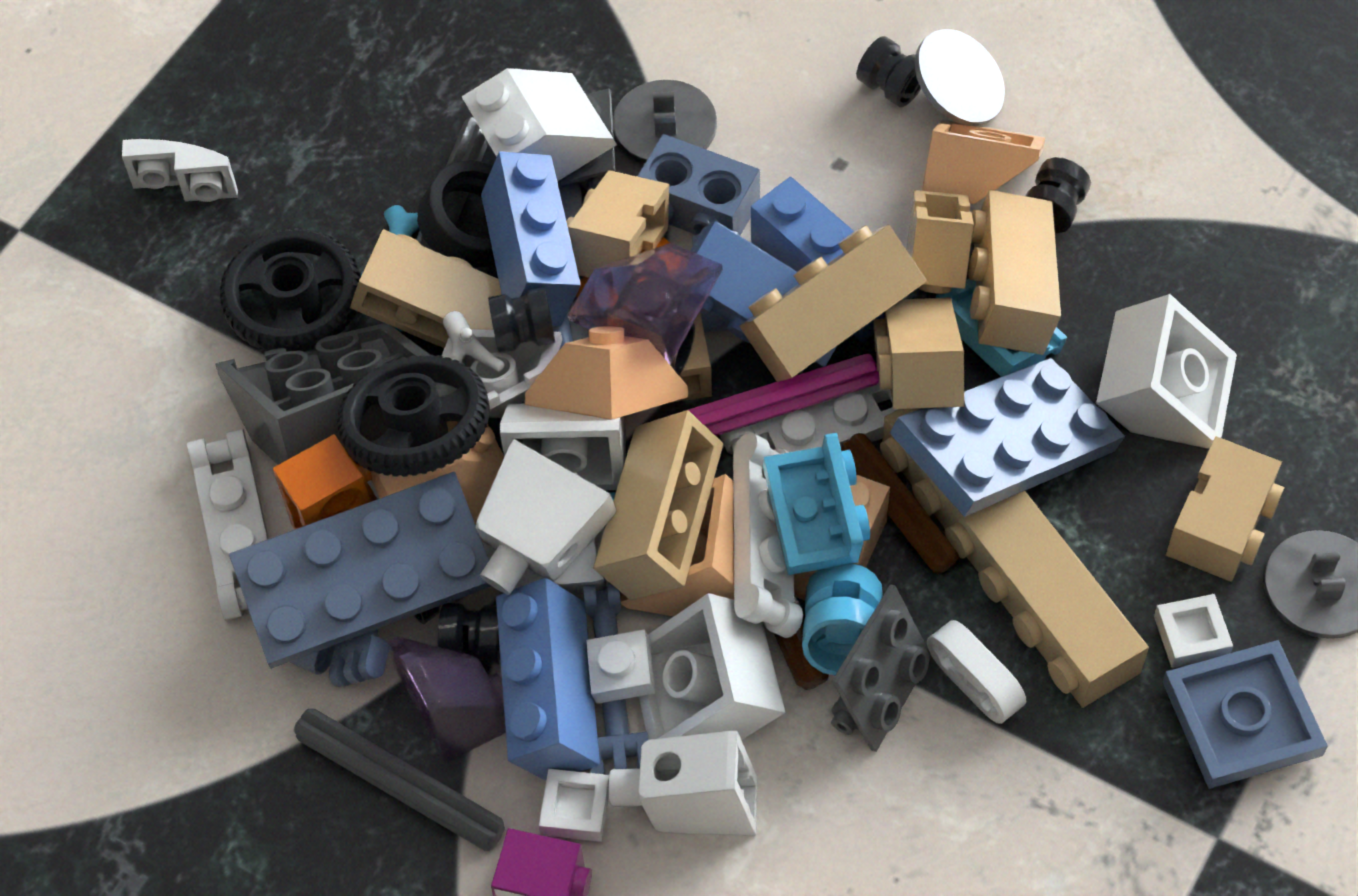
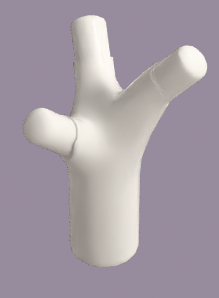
M453 311L444 317L443 325L452 342L450 357L452 360L455 359L461 363L463 358L469 355L497 372L504 368V362L493 356L478 341L462 313Z

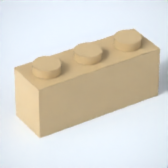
M989 190L981 211L974 209L972 212L974 226L971 242L974 243V250L969 263L968 276L970 280L976 281V288L971 300L970 317L971 319L978 320V342L984 345L1044 355L1061 318L1052 201Z
M889 224L872 233L867 225H864L838 243L843 251L838 257L826 264L822 256H820L793 275L798 285L787 293L781 295L777 288H775L748 307L753 317L739 327L776 381L780 382L793 378L927 282Z
M383 229L358 282L350 308L445 348L449 335L443 325V320L450 312L457 311L462 313L470 329L493 330L488 297L501 295L499 279L474 269L467 261L458 257L444 256L422 246L416 239L410 236L396 235Z
M951 298L902 299L884 312L883 319H874V350L876 352L877 371H879L880 390L890 389L893 409L964 407V349Z
M688 410L638 425L633 433L613 500L616 513L606 524L593 567L596 572L630 600L685 587L724 444Z

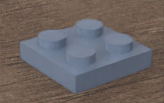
M1279 640L1165 672L1162 681L1208 789L1322 757L1328 747Z

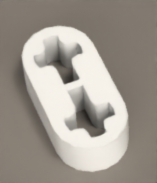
M956 620L949 621L927 639V647L938 666L994 722L1002 724L1026 704L1025 693L1017 679L960 622Z

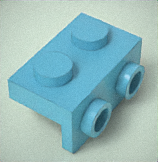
M837 433L824 435L822 447L764 457L763 470L788 575L858 563L863 541L870 540V526L864 505L855 506L850 486L857 483L855 463L850 450L841 451Z

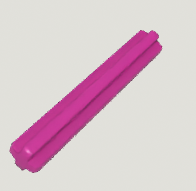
M863 354L796 375L787 380L777 381L698 406L688 411L715 436L875 386L879 383V372L870 354Z

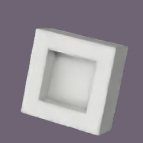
M1215 594L1157 605L1154 618L1172 668L1191 665L1231 653L1233 644Z
M645 629L586 640L591 695L597 704L655 694L650 639Z
M548 769L539 822L540 834L543 836L602 842L609 798V775Z

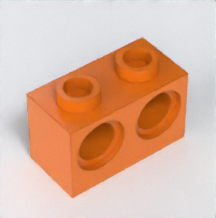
M335 434L272 468L294 530L377 500L373 490L367 483L372 480L370 471L360 466L359 463L357 464L348 455Z

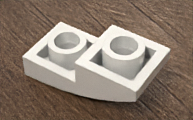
M153 139L123 140L122 159L133 189H159L165 186L180 185L185 201L199 200L211 202L217 199L238 198L237 185L227 156L213 150L182 142Z

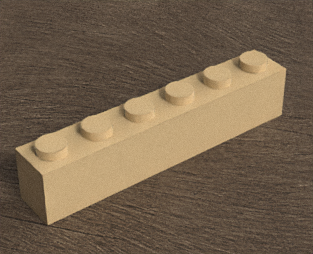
M921 408L898 409L885 416L883 440L880 443L883 458L895 473L901 471L912 485L915 499L928 515L934 514L945 528L947 540L957 551L959 557H967L979 572V581L987 596L996 603L1001 601L1013 617L1014 628L1020 639L1030 648L1035 646L1048 662V671L1056 686L1065 694L1071 692L1081 707L1084 708L1141 674L1149 646L1026 491L964 517L890 434L898 417Z

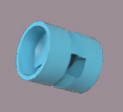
M847 564L817 570L810 576L806 586V617L803 624L802 639L803 653L811 666L823 673L836 675L883 597L881 582L873 572L864 566Z

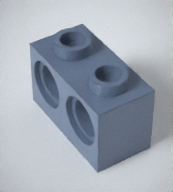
M666 134L661 136L637 176L669 184L668 224L694 235L700 234L704 227L717 221L731 231L738 232V235L741 236L751 218V205L760 199V169Z

